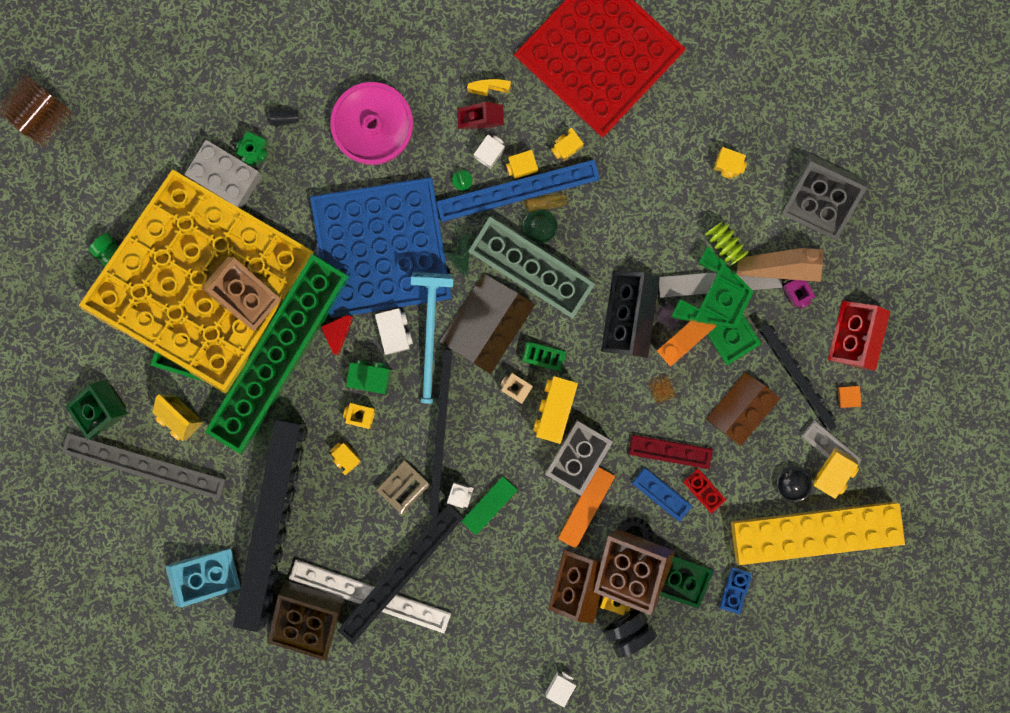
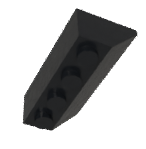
M613 271L601 352L648 358L660 280L659 276L644 272Z

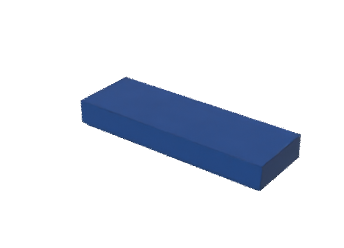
M645 467L632 481L634 486L679 522L692 508V505Z

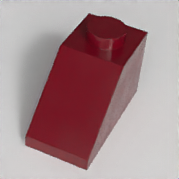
M482 102L457 109L458 129L494 128L504 125L502 104Z

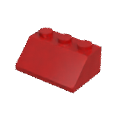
M842 301L828 360L876 371L890 311L876 305Z

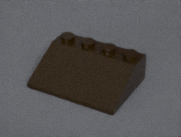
M483 273L439 342L487 373L492 374L535 307V304Z

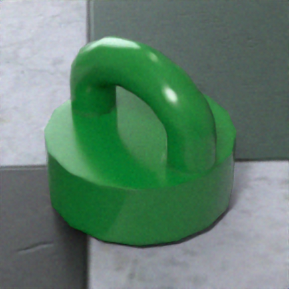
M459 170L453 175L452 183L457 190L466 191L473 183L472 176L468 171Z

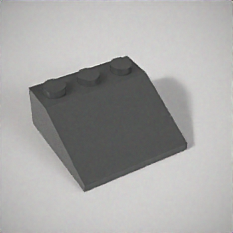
M810 155L782 215L832 239L838 240L867 189V181L814 155Z

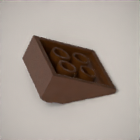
M616 529L608 535L594 593L652 615L668 576L675 551Z

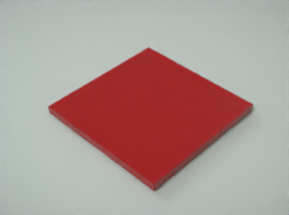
M565 0L514 53V56L603 139L685 52L686 48L634 0Z

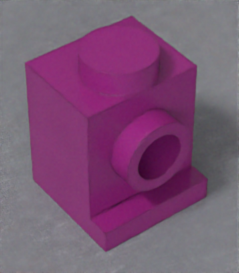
M793 280L782 287L794 308L799 306L802 309L810 305V300L815 297L807 281ZM796 290L801 291L802 295L800 298H797L795 295Z

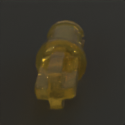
M545 194L544 197L526 199L528 212L542 209L549 211V208L566 206L568 203L566 194L552 196Z

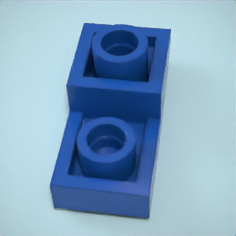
M731 568L719 609L738 615L741 613L752 573Z

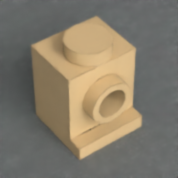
M513 373L510 377L506 375L500 384L503 387L502 392L521 404L533 387ZM514 383L519 385V390L516 392L511 389Z

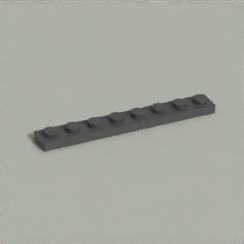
M67 433L62 453L218 500L222 497L227 481L224 478L93 439L87 440L85 437L73 433Z

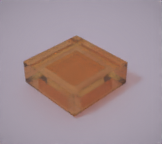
M669 377L649 385L656 404L676 397Z

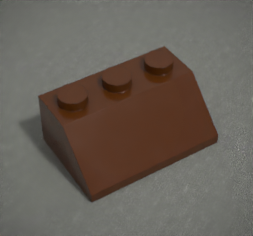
M744 373L706 420L734 444L742 446L781 398L749 374Z
M564 550L548 610L577 622L594 624L601 595L594 593L602 560Z

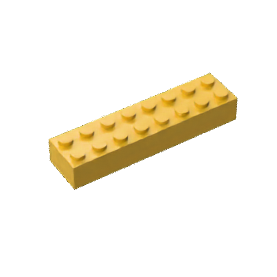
M897 502L731 521L735 560L739 565L905 545L900 503Z

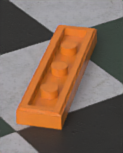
M599 467L597 468L558 537L559 540L577 548L613 482L614 475Z

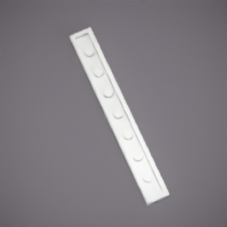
M297 559L289 577V580L361 604L375 588V586ZM398 594L382 611L441 633H445L451 616L449 612Z

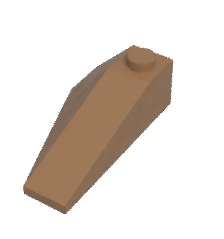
M798 248L743 257L738 260L737 275L821 282L824 249Z

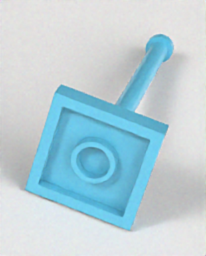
M413 272L411 276V285L426 286L428 288L424 383L421 403H433L431 388L436 289L439 287H453L454 274Z

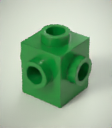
M246 132L243 140L240 139L237 144V155L241 158L240 161L252 166L254 163L259 166L260 162H264L268 153L266 149L269 143L266 139Z

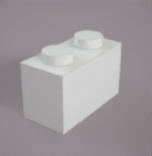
M400 309L375 314L385 355L409 350L410 344H413L411 333H406L405 325L408 324L405 312L401 313Z

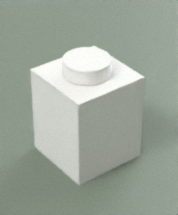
M487 135L474 153V158L491 169L505 150V146L502 145L504 142L495 135L493 137Z
M564 671L562 674L557 672L545 693L546 698L565 707L576 687V682L573 681L574 677Z

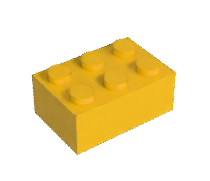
M555 376L552 377V380H547L544 391L548 392L546 400H541L539 412H542L540 420L536 419L533 432H536V437L561 444L578 383Z

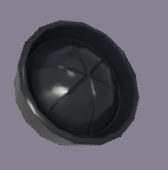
M794 466L786 468L780 473L776 485L778 493L783 499L796 503L803 501L809 496L813 483L811 476L806 470Z

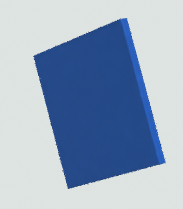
M432 177L310 197L320 258L351 276L329 312L330 318L427 303L428 288L426 286L411 285L412 273L448 274ZM439 287L436 289V301L452 299L450 287Z

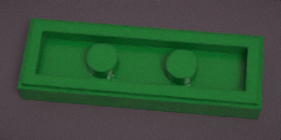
M502 476L461 522L477 535L518 490Z

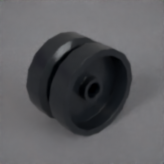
M639 610L631 611L610 623L603 630L608 641H616L612 648L618 658L629 656L656 639L657 634L652 625H645L648 620L645 613Z

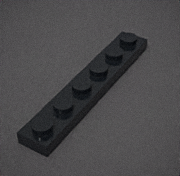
M768 323L759 327L758 331L827 431L836 428L835 416L830 410L827 411L825 409L823 398L818 393H814L811 388L813 387L812 382L807 376L804 377L802 375L799 363L795 359H791L788 354L790 350L784 342L781 343L779 341L776 329L772 325L769 326Z

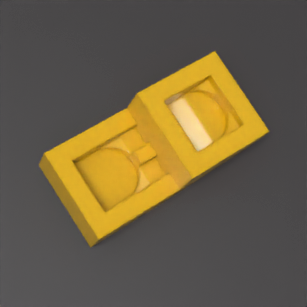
M498 79L475 81L468 84L467 91L482 96H488L489 89L509 93L511 81Z

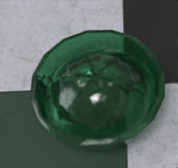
M535 209L526 215L523 220L522 229L527 238L537 244H545L555 238L558 232V222L552 212L546 209Z

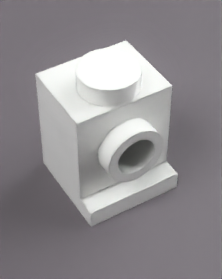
M454 482L447 503L461 508H468L474 488Z

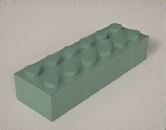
M495 216L489 217L468 251L571 318H574L596 284L595 280Z

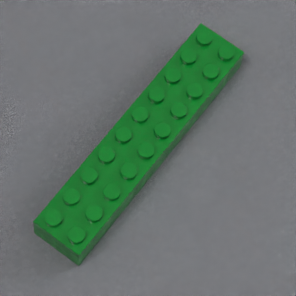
M312 254L205 430L206 434L239 454L247 450L351 276L317 255Z

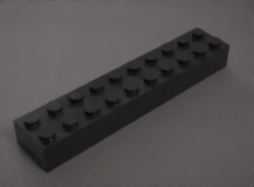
M283 419L275 420L233 623L234 628L258 632L269 623L271 611H268L270 603H273L275 591H272L274 583H277L279 571L276 568L278 562L281 563L283 557V550H280L282 542L286 541L288 530H284L285 524L290 521L292 510H289L290 502L294 501L296 494L293 485L299 479L300 469H297L298 462L302 461L304 449H301V446L308 436V429H305L306 424Z

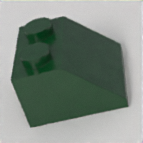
M107 380L89 384L65 406L87 440L112 427L128 414Z

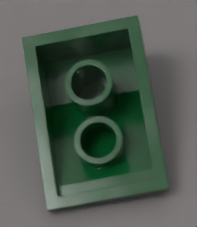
M674 555L660 596L699 609L714 570Z

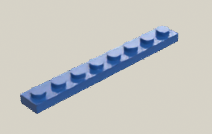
M595 160L437 201L436 203L441 222H446L599 181L600 178Z

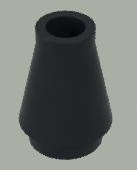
M277 107L269 109L270 126H275L276 128L299 123L298 110Z

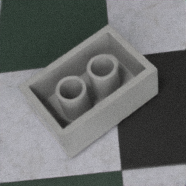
M205 140L184 174L241 210L263 176L259 171Z
M576 420L547 468L545 475L582 496L613 442Z

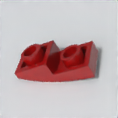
M699 469L683 481L685 486L711 514L727 501Z

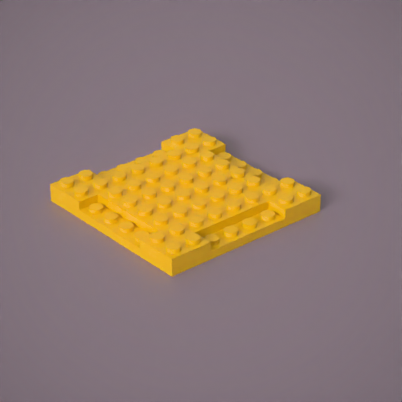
M172 169L79 306L90 315L127 334L226 394L245 366L250 353L274 318L308 259L314 254V251ZM227 257H233L281 299L255 331L251 330L201 289Z

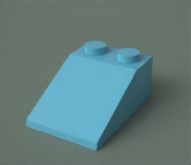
M231 549L186 559L165 566L175 606L178 607L188 606L241 589Z

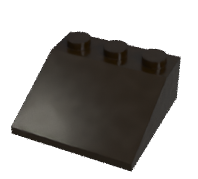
M285 581L278 594L267 643L326 661L345 598Z

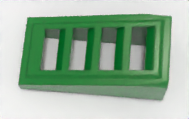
M527 342L522 362L562 372L566 352ZM536 348L533 360L529 359L531 349ZM544 350L541 362L537 361L539 351ZM552 352L549 364H546L547 353ZM555 354H559L557 366L553 365Z

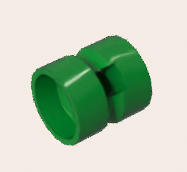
M104 233L90 245L88 250L95 258L101 259V264L105 267L120 245L116 246L115 239L109 233Z

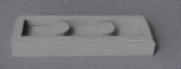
M815 420L800 435L827 459L834 448L837 447L856 458L858 464L861 462L857 455Z

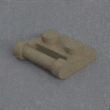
M404 460L376 491L399 513L404 515L408 511L407 508L425 489L428 490L432 485ZM416 479L420 484L402 503H399L396 499Z

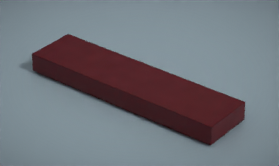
M632 435L628 455L710 469L713 449Z

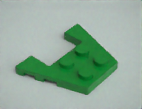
M707 246L698 264L715 272L716 276L700 308L698 309L680 299L671 317L735 329L754 291L736 273H733L726 266V263L719 259L713 250Z

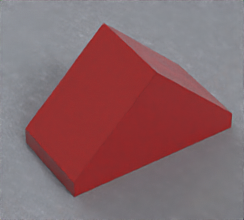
M346 315L321 327L333 354L340 355L354 317Z

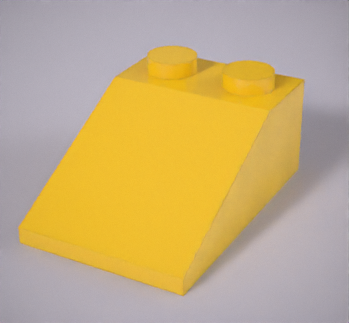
M158 394L152 411L157 416L155 420L162 426L166 425L171 430L170 434L178 441L180 439L182 441L187 440L203 423L174 394Z

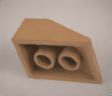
M227 257L201 287L211 298L253 331L281 300L233 257Z

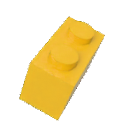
M835 447L814 478V486L836 499L838 494L842 495L848 486L846 483L849 478H854L859 470L857 459Z

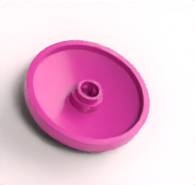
M366 82L351 87L339 97L331 114V132L335 143L348 158L360 164L380 165L392 161L405 150L412 137L413 116L407 101L397 90L383 83Z

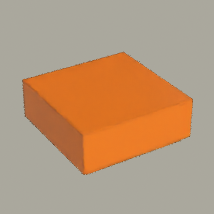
M860 386L838 387L839 408L861 407Z

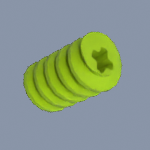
M721 222L706 232L705 236L713 235L710 243L717 241L718 243L714 248H722L719 256L727 255L724 262H732L731 265L746 256L749 251H741L744 244H736L739 239L738 236L731 237L734 229L727 231L730 224H722Z

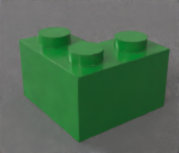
M356 360V363H350L346 387L388 394L392 370L388 369L386 364L374 363L373 367L368 366V361Z

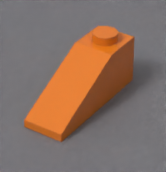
M690 321L663 344L657 352L669 366H672L716 326Z

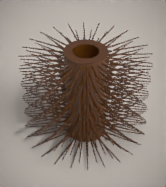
M27 77V80L31 83L29 84L23 78L24 85L18 87L20 91L18 95L16 94L18 91L14 88V98L16 100L12 98L13 96L9 95L10 102L8 105V100L5 98V111H3L4 108L0 104V113L2 117L4 115L5 119L7 118L8 122L10 121L11 126H14L22 134L29 136L36 144L38 142L43 147L41 142L44 138V142L47 145L48 130L49 136L52 138L51 133L53 130L51 126H54L53 128L57 131L56 126L58 122L55 119L62 124L61 118L68 116L65 110L71 115L73 113L51 92L42 86L40 87L33 79Z

